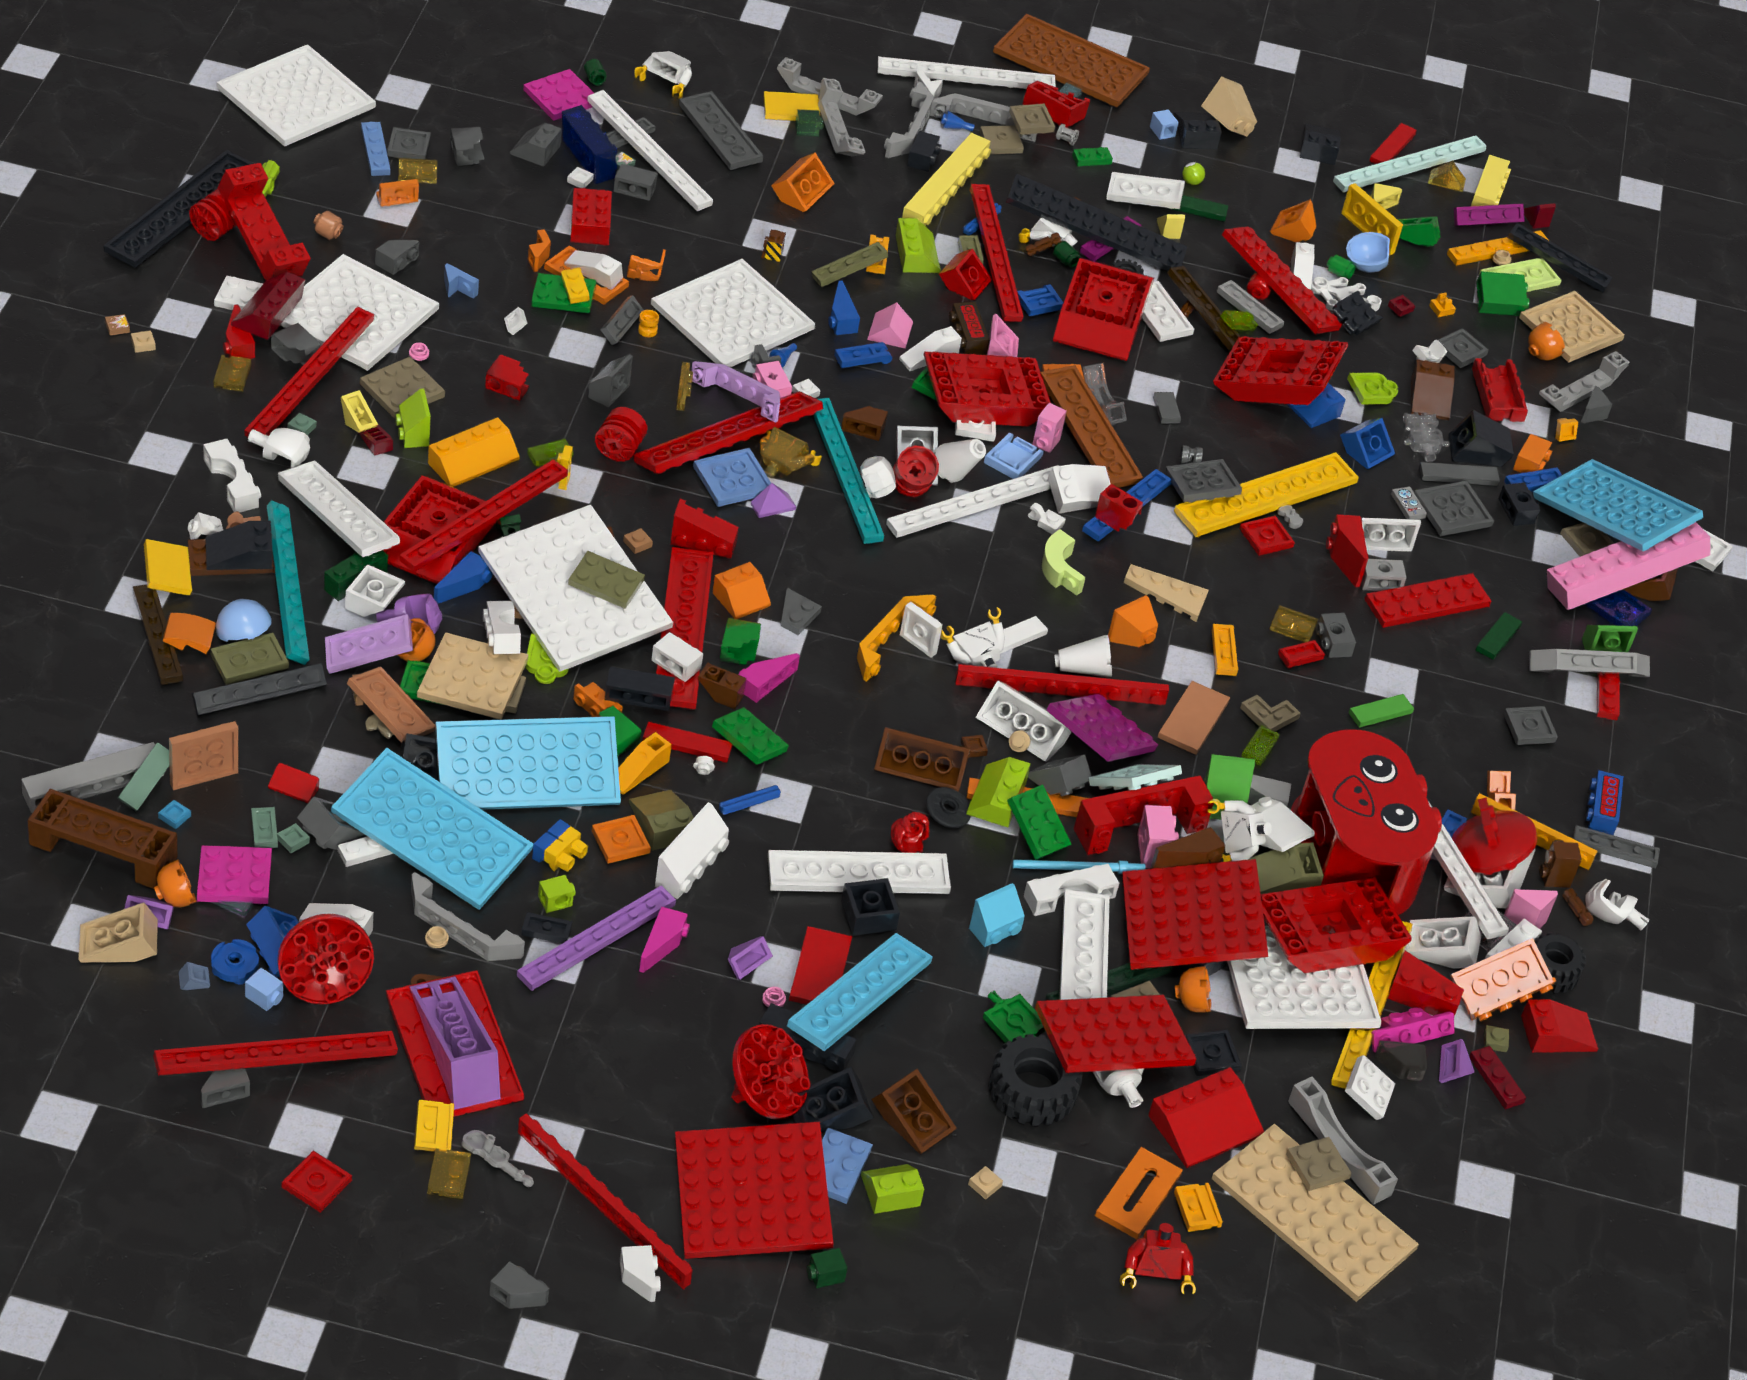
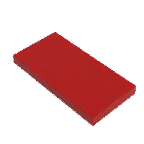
M807 927L789 1001L807 1005L843 976L852 936Z

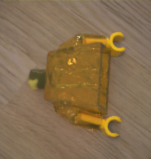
M776 427L773 428L772 432L768 430L767 435L760 439V454L763 457L764 464L767 465L764 472L770 478H774L778 471L789 475L792 471H796L806 465L818 466L820 464L822 456H815L816 451L814 450L808 454L809 450L806 442Z

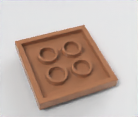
M235 721L169 738L170 785L173 790L238 773V726Z

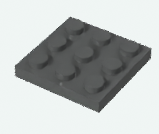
M1223 459L1166 466V475L1172 479L1171 483L1183 502L1192 503L1197 500H1213L1220 497L1229 498L1241 495L1242 487Z
M1467 481L1419 489L1414 492L1427 512L1426 516L1440 536L1493 526V518Z

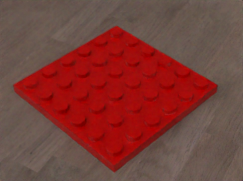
M1256 859L1123 871L1131 970L1268 957Z
M820 1122L675 1132L685 1259L833 1248Z

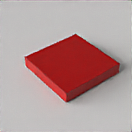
M1276 516L1240 525L1241 532L1258 556L1294 547L1295 542Z
M313 1150L281 1182V1187L321 1213L352 1181V1175Z

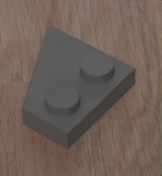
M788 588L786 590L781 627L799 635L821 613L822 606Z

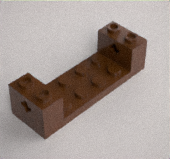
M49 789L28 819L29 845L51 852L60 838L134 863L135 882L151 888L158 886L157 875L162 867L175 861L178 857L176 832L53 789Z

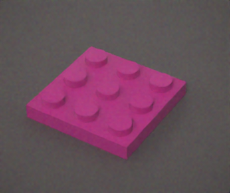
M570 69L526 83L523 87V90L553 121L593 107L588 102V96L594 94V92Z
M202 845L197 902L268 904L272 848Z

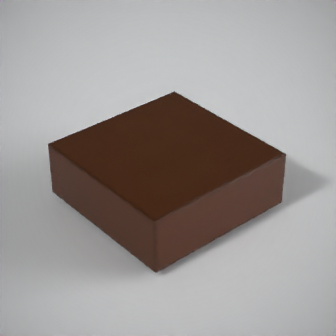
M983 735L961 738L962 747L971 749L969 758L987 756L988 749Z

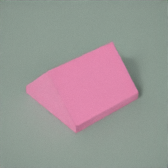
M895 303L875 313L868 340L906 348L913 321L900 305Z
M994 314L989 333L990 341L987 355L1017 357L1019 338L997 314Z
M1514 889L1503 916L1504 922L1515 928L1523 919H1526L1540 929L1548 920L1558 895L1557 891Z

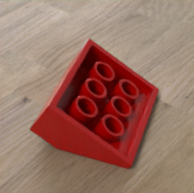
M1231 1067L1154 1098L1148 1114L1186 1168L1253 1141L1264 1133L1245 1086Z

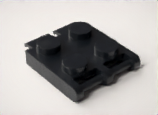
M1359 291L1336 303L1332 308L1333 312H1331L1337 317L1339 322L1344 321L1342 326L1350 335L1354 333L1359 335L1383 319L1381 315L1378 316L1375 310L1371 308L1372 305L1370 303L1367 304Z

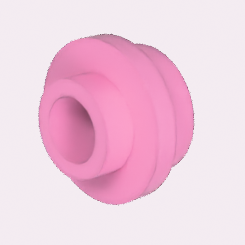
M414 343L409 349V356L417 361L425 360L429 357V349L424 343Z
M773 986L763 993L762 1000L767 1007L771 1003L782 1007L785 1004L786 996L781 988Z

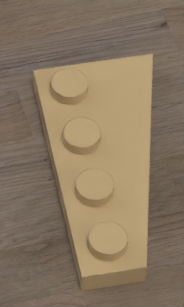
M1132 564L1124 580L1125 584L1143 594L1155 596L1156 601L1162 604L1166 602L1174 606V610L1180 614L1182 612L1187 613L1191 616L1190 619L1197 622L1209 591L1208 589Z

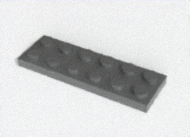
M712 91L679 99V106L730 170L763 162L762 153Z

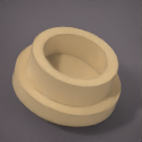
M1498 250L1493 255V261L1499 266L1510 264V253L1505 250Z
M1019 730L1011 734L1009 745L1012 750L1024 752L1030 746V737L1026 732Z
M440 926L430 928L425 935L426 944L432 948H442L447 945L449 940L448 933Z

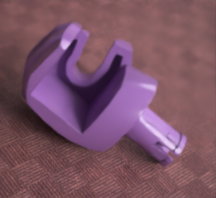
M431 594L402 597L395 602L394 609L376 613L377 622L408 614L410 619L420 618L431 627L434 634L438 631L442 621L441 611Z

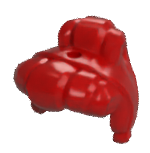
M912 812L903 818L897 819L891 827V838L895 847L902 853L923 852L922 841L929 837L928 817L920 812Z

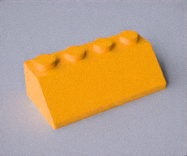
M498 417L429 445L428 464L447 485L452 487L520 459L510 430Z

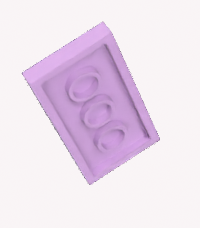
M405 614L325 637L326 666L329 674L412 651V631L409 615Z

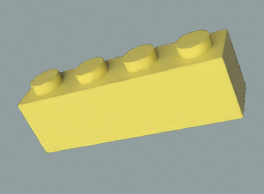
M1489 155L1471 206L1499 204L1511 171L1508 168L1510 161Z

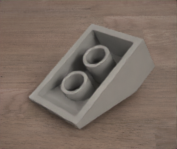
M897 426L895 434L896 461L902 451L907 447L915 445L924 446L935 454L936 452L934 451L938 447V427ZM938 474L932 485H938Z

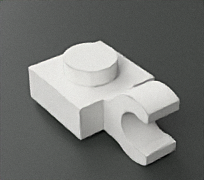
M1034 503L1030 507L1032 511L1028 514V517L1038 521L1037 526L1051 534L1061 529L1066 519L1049 509L1047 512H1044L1042 506L1038 503Z

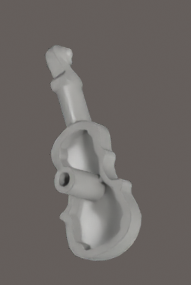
M480 1130L470 1131L463 1136L461 1144L466 1150L481 1156L493 1167H499L516 1181H522L526 1187L533 1186V1178L526 1175L524 1170H519L509 1163L510 1154L500 1146L494 1145L495 1136L491 1134L486 1135Z

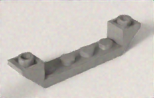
M785 57L777 66V70L789 88L801 94H817L819 98L821 83L801 76V63ZM868 89L859 98L843 92L837 105L843 111L859 115L875 108L883 98V95Z
M823 78L821 80L818 107L835 153L847 156L864 155L865 149L862 141L855 137H849L837 103L843 94L839 81Z
M918 81L916 87L912 88L910 98H912L911 106L917 107L919 110L918 112L916 111L913 122L910 123L908 132L905 135L893 132L890 139H886L884 149H886L885 157L887 158L910 153L918 132L923 130L930 116L934 97L922 82Z
M956 93L933 99L930 116L942 118L943 113L946 114L947 111L1006 126L1015 125L1009 113L1010 107ZM1037 133L1028 135L1019 134V136L1022 139L1035 142Z
M1615 351L1603 357L1598 370L1562 389L1552 384L1541 390L1539 394L1558 411L1562 412L1590 397L1595 386H1598L1601 390L1609 387L1628 366L1629 361Z
M1572 649L1530 650L1529 671L1551 672L1558 670L1628 674V676L1650 677V656L1630 652Z
M416 872L412 874L411 893L414 915L433 927L440 926L444 928L449 937L487 961L521 959L524 956L525 941L521 937L505 930L494 941L489 935L483 934L470 923L456 917L451 911H447L437 905L435 901L431 900L433 883Z

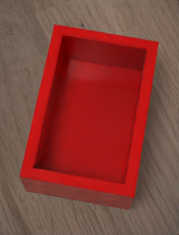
M574 188L570 242L609 245L612 191Z

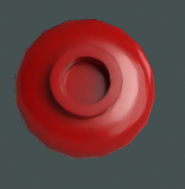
M1258 273L1252 275L1247 284V293L1259 300L1266 299L1272 290Z

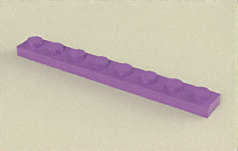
M661 885L517 970V977L532 991L658 916L661 906L669 909L675 906L676 899Z

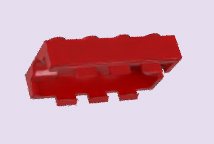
M1475 358L1472 371L1486 417L1494 421H1502L1504 418L1512 422H1524L1528 409L1513 361L1507 359L1505 365L1489 369L1484 363H1481V358Z

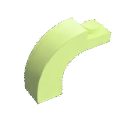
M1059 529L1051 535L1046 543L1042 559V571L1049 583L1055 588L1063 585L1066 589L1078 595L1083 590L1085 577L1065 562V559L1072 555L1075 539Z

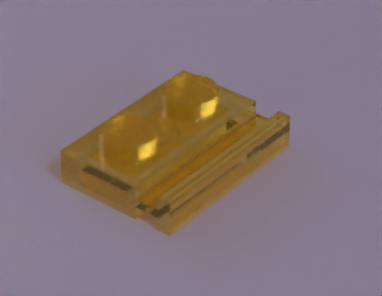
M399 158L398 181L417 179L418 183L436 184L437 160Z
M222 355L214 378V387L223 386V389L243 392L251 367V359L234 356L225 358V355Z
M682 362L676 410L681 411L685 409L686 396L690 397L691 385L688 383H692L693 371H689L690 363Z
M1279 605L1270 630L1302 642H1309L1318 619Z
M436 1148L427 1194L433 1192L439 1193V1196L463 1199L471 1153L453 1150L444 1152Z

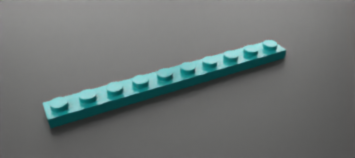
M829 398L818 399L822 401L823 409L817 411L813 416L864 544L883 542L884 533Z
M271 500L267 505L268 520L271 521L272 551L286 658L305 665L310 659L290 511L285 505Z

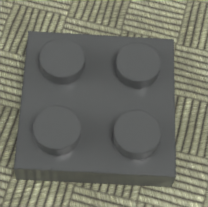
M393 127L387 156L425 162L431 132Z
M1463 328L1439 339V342L1447 350L1445 356L1460 368L1474 362L1475 358L1487 356L1489 351Z
M1545 706L1505 709L1504 717L1516 745L1556 742L1558 736Z

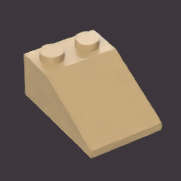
M141 903L80 924L79 961L81 963L136 962L157 955L158 919L145 903Z

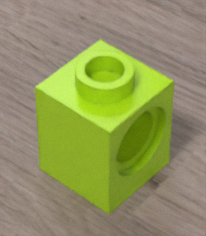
M566 875L539 882L538 897L546 913L573 905V896L576 895L573 883H569Z

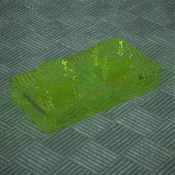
M1224 310L1221 314L1222 319L1231 329L1255 330L1258 326L1254 316L1247 311Z

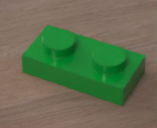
M1108 147L1073 149L1072 153L1077 167L1112 164L1113 160Z

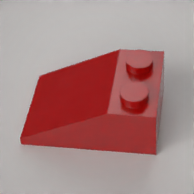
M1337 514L1335 522L1331 523V535L1327 537L1326 548L1329 549L1331 559L1355 587H1360L1369 559L1361 516Z
M1550 999L1527 1001L1521 1017L1532 1053L1597 1052L1598 1047L1586 1012Z

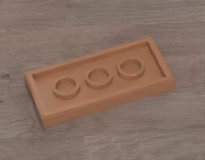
M381 666L349 678L347 684L401 743L407 733L424 736L434 732L435 724Z
M1191 681L1160 730L1158 738L1197 755L1228 705L1230 697Z

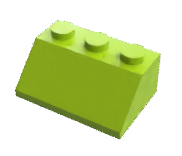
M898 218L895 236L902 271L940 273L941 269L933 233L917 218Z
M1008 757L986 764L966 815L1009 827L1013 812L1007 800L1023 792L1028 779L1030 763Z

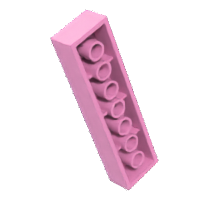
M1695 522L1645 551L1620 541L1547 569L1548 589L1567 610L1710 556V536Z

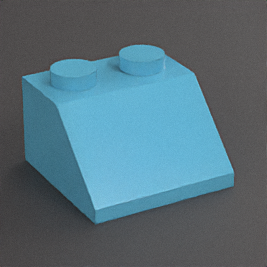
M1013 883L975 900L969 929L984 947L997 944L1002 939L1010 935L1014 936L1021 931L1025 916L1015 885Z

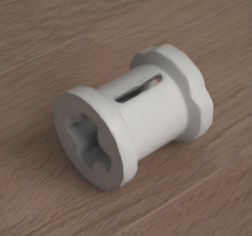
M1061 124L1058 128L1056 139L1070 142V145L1073 146L1078 139L1079 130L1074 131Z

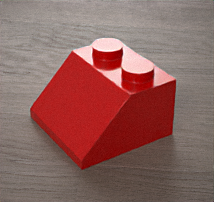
M973 248L956 254L939 273L948 290L970 300H975L992 280Z

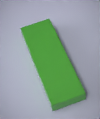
M1404 694L1350 708L1349 714L1357 726L1361 728L1411 714L1414 707Z

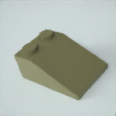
M672 790L629 799V804L652 851L668 847L694 819L689 807Z

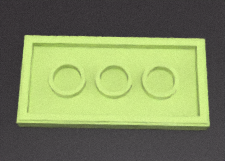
M1542 257L1480 270V273L1483 271L1524 275L1525 282L1528 284L1527 292L1558 286L1561 283V279Z

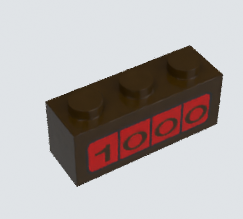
M976 302L953 303L952 311L949 312V321L953 323L954 330L962 338L960 348H962L963 353L987 355L990 339Z

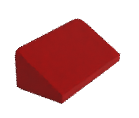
M279 763L268 788L309 803L319 790V778Z

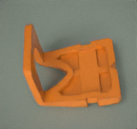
M663 249L660 263L631 255L627 277L632 279L638 278L643 281H658L666 250ZM659 269L658 275L653 274L650 270Z

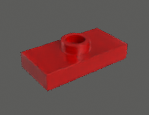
M1313 640L1281 648L1278 655L1286 667L1291 668L1323 660L1325 653L1318 643Z

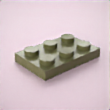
M587 551L568 579V585L626 609L644 582L645 574Z
M274 633L257 636L253 640L246 639L210 649V655L226 685L289 668V662Z

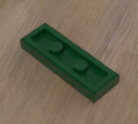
M1183 195L1180 209L1174 208L1172 210L1225 221L1229 205Z
M1504 612L1477 645L1476 651L1494 660L1521 627L1522 621Z

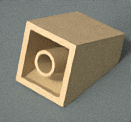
M1221 76L1201 107L1227 129L1247 137L1257 123L1250 103L1241 84Z

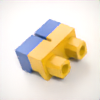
M560 819L533 844L532 859L539 863L542 860L549 863L553 871L561 868L568 872L575 864V858L571 855L574 854L582 859L587 854L588 845L580 840L581 833Z

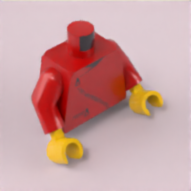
M1162 1223L1159 1226V1231H1145L1143 1238H1139L1128 1248L1124 1266L1126 1272L1120 1276L1122 1286H1124L1125 1280L1129 1277L1131 1278L1130 1288L1133 1289L1136 1286L1137 1281L1133 1276V1271H1135V1275L1181 1280V1276H1184V1281L1180 1285L1181 1292L1184 1294V1286L1190 1284L1192 1285V1294L1195 1293V1284L1191 1281V1276H1194L1193 1256L1187 1244L1181 1242L1180 1234L1173 1232L1174 1228L1172 1225Z

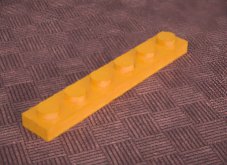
M1541 230L1535 231L1536 234L1548 240ZM1505 237L1449 248L1447 255L1457 266L1492 259L1498 250L1508 251L1510 255L1530 250Z
M1479 793L1471 813L1475 815L1481 814L1478 799L1487 798L1488 805H1493L1495 811L1515 810ZM1531 819L1538 836L1536 845L1549 850L1554 840L1578 843L1582 858L1579 866L1587 870L1590 869L1597 850Z

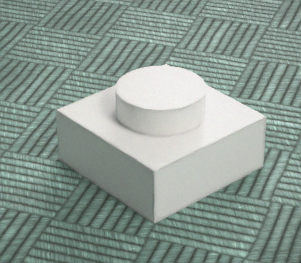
M577 167L568 175L567 182L576 187L585 188L593 180L594 174Z
M519 307L504 318L507 330L512 335L528 324L524 310Z
M809 379L794 384L792 387L793 393L800 391L813 398L820 395V389Z

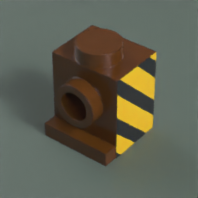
M771 229L769 237L765 236L761 258L780 262L784 251L786 232Z

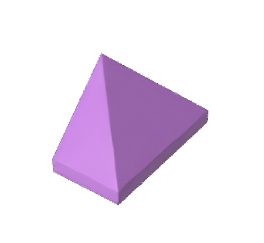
M773 483L751 501V506L758 518L796 510V505L790 495Z
M134 895L127 896L124 909L145 903L158 919V927L169 929L174 906L159 899Z
M760 936L731 948L728 961L738 980L766 962L773 955L764 937Z
M1462 1039L1442 1045L1439 1081L1441 1083L1475 1073Z

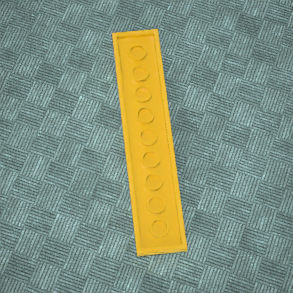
M1335 452L1240 484L1242 487L1241 495L1229 498L1220 497L1213 500H1197L1192 503L1184 502L1175 505L1174 512L1194 536L1198 537L1276 511L1282 506L1293 505L1356 484L1359 477Z

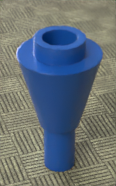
M947 111L946 114L943 113L940 124H943V128H962L972 132L975 126L965 122L950 111Z
M792 343L788 347L772 350L769 357L779 355L781 357L780 365L784 367L791 354L797 350V345Z

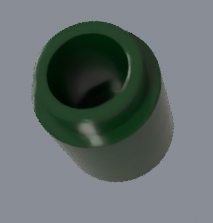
M591 59L585 63L584 71L589 81L594 85H602L606 81V72L598 59Z
M1067 241L1056 244L1054 247L1053 255L1066 267L1074 268L1077 266L1081 257L1079 252Z

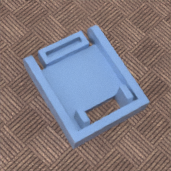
M1008 433L985 455L984 463L1015 479L1022 477L1043 456L1044 451L1039 449L1036 452V446L1019 437H1016L1011 443L1014 435Z

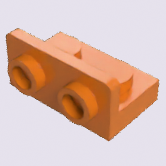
M412 179L379 184V191L376 192V196L380 206L418 202V180Z
M594 682L585 687L579 683L575 685L573 700L577 705L582 706L589 712L592 717H601L599 712L611 706H614L622 713L623 706L618 702L605 700V691Z

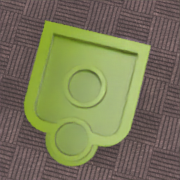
M1349 373L1347 378L1361 404H1389L1398 393L1397 384L1387 380L1380 373Z
M531 634L527 651L528 661L526 669L530 673L535 674V679L541 684H550L555 681L556 677L565 676L569 669L559 672L535 635Z

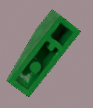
M1437 216L1397 219L1403 224L1399 237L1403 240L1428 247L1435 245L1441 237Z

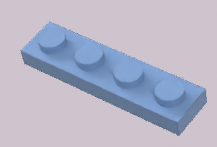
M380 122L361 123L371 176L390 175V165Z

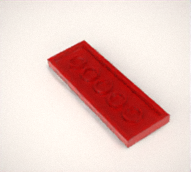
M1473 573L1367 593L1365 596V601L1382 628L1490 607L1491 599Z

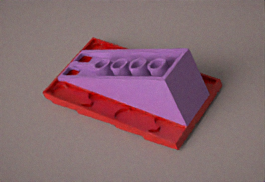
M477 970L386 990L389 1007L411 1064L422 1100L443 1102V1104L453 1103V1117L524 1100L522 1087Z

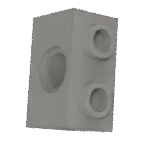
M1368 559L1361 581L1362 590L1383 591L1403 587L1407 578L1403 561Z

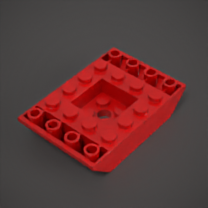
M1079 258L1060 312L1053 341L1127 361L1155 277ZM1103 296L1110 297L1111 299H1104Z
M1239 337L1213 382L1214 385L1235 401L1309 405L1324 391L1348 347V342Z
M924 351L923 355L938 405L952 422L961 420V423H969V421L981 423L984 421L983 424L996 422V425L1030 426L1038 421L1041 412L1048 403H1051L1036 358Z
M422 475L384 521L399 536L400 544L383 551L388 554V564L438 584L470 551L473 552L497 521L416 572H413L400 562V554L486 501Z
M1375 877L1261 894L1263 916L1287 960L1303 973L1386 961L1412 940L1411 935Z

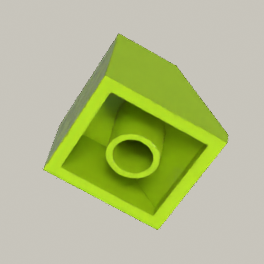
M424 388L419 389L399 405V414H395L396 426H400L398 428L399 440H403L404 448L429 446L431 416Z
M905 1164L861 1172L874 1214L921 1206L924 1187L916 1168Z

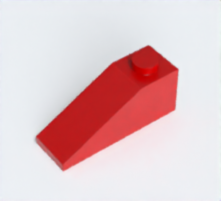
M235 304L226 331V342L223 343L224 353L229 355L231 362L255 358V341L251 333L231 325L233 319L241 311L238 304Z

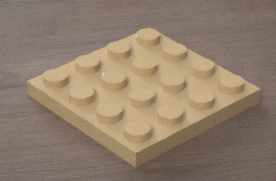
M1576 291L1521 312L1519 317L1532 330L1543 322L1550 323L1552 325L1550 328L1553 331L1557 329L1565 344V348L1562 350L1564 353L1561 356L1568 362L1620 342L1625 335Z
M445 632L417 691V697L502 720L527 664L528 654L521 652L520 654H494L492 646H489L487 643Z

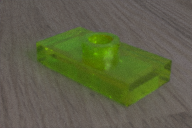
M566 439L530 447L527 454L535 466H540L553 459L557 461L558 454L563 453L564 446L570 445Z
M1261 725L1242 752L1241 757L1255 759V763L1261 766L1278 741L1280 734Z

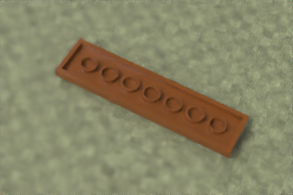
M1076 365L1041 372L1046 390L1055 405L1067 410L1065 422L1090 464L1093 466H1105L1110 484L1118 488L1139 483L1143 476Z

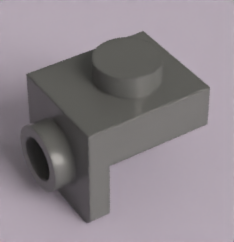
M762 344L755 345L754 354L751 356L754 366L779 361L781 364V357L779 355L769 357Z

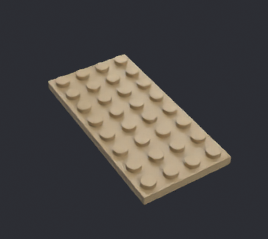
M1273 1124L1214 1172L1212 1180L1357 1302L1417 1250L1419 1244L1344 1181L1308 1191L1286 1155L1288 1148L1298 1146L1299 1144L1277 1125Z

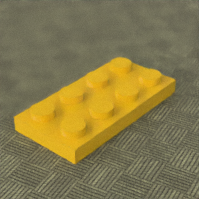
M1356 183L1349 185L1341 214L1363 233L1375 232L1387 236L1390 239L1389 255L1394 254L1403 224Z

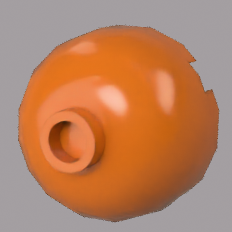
M1547 322L1536 326L1528 337L1529 352L1531 355L1544 361L1553 360L1564 353L1562 350L1565 348L1560 333L1557 329L1553 331L1550 328L1552 325Z
M413 618L411 619L413 650L397 655L406 662L408 660L422 661L432 653L436 641L431 627L422 619Z
M179 859L163 866L157 875L158 886L154 887L158 899L164 898L167 904L178 908L196 903L195 894L190 891V881Z
M1206 966L1188 969L1180 977L1179 985H1175L1176 999H1181L1183 1006L1192 1012H1211L1212 1002L1211 999L1207 1000L1211 988Z

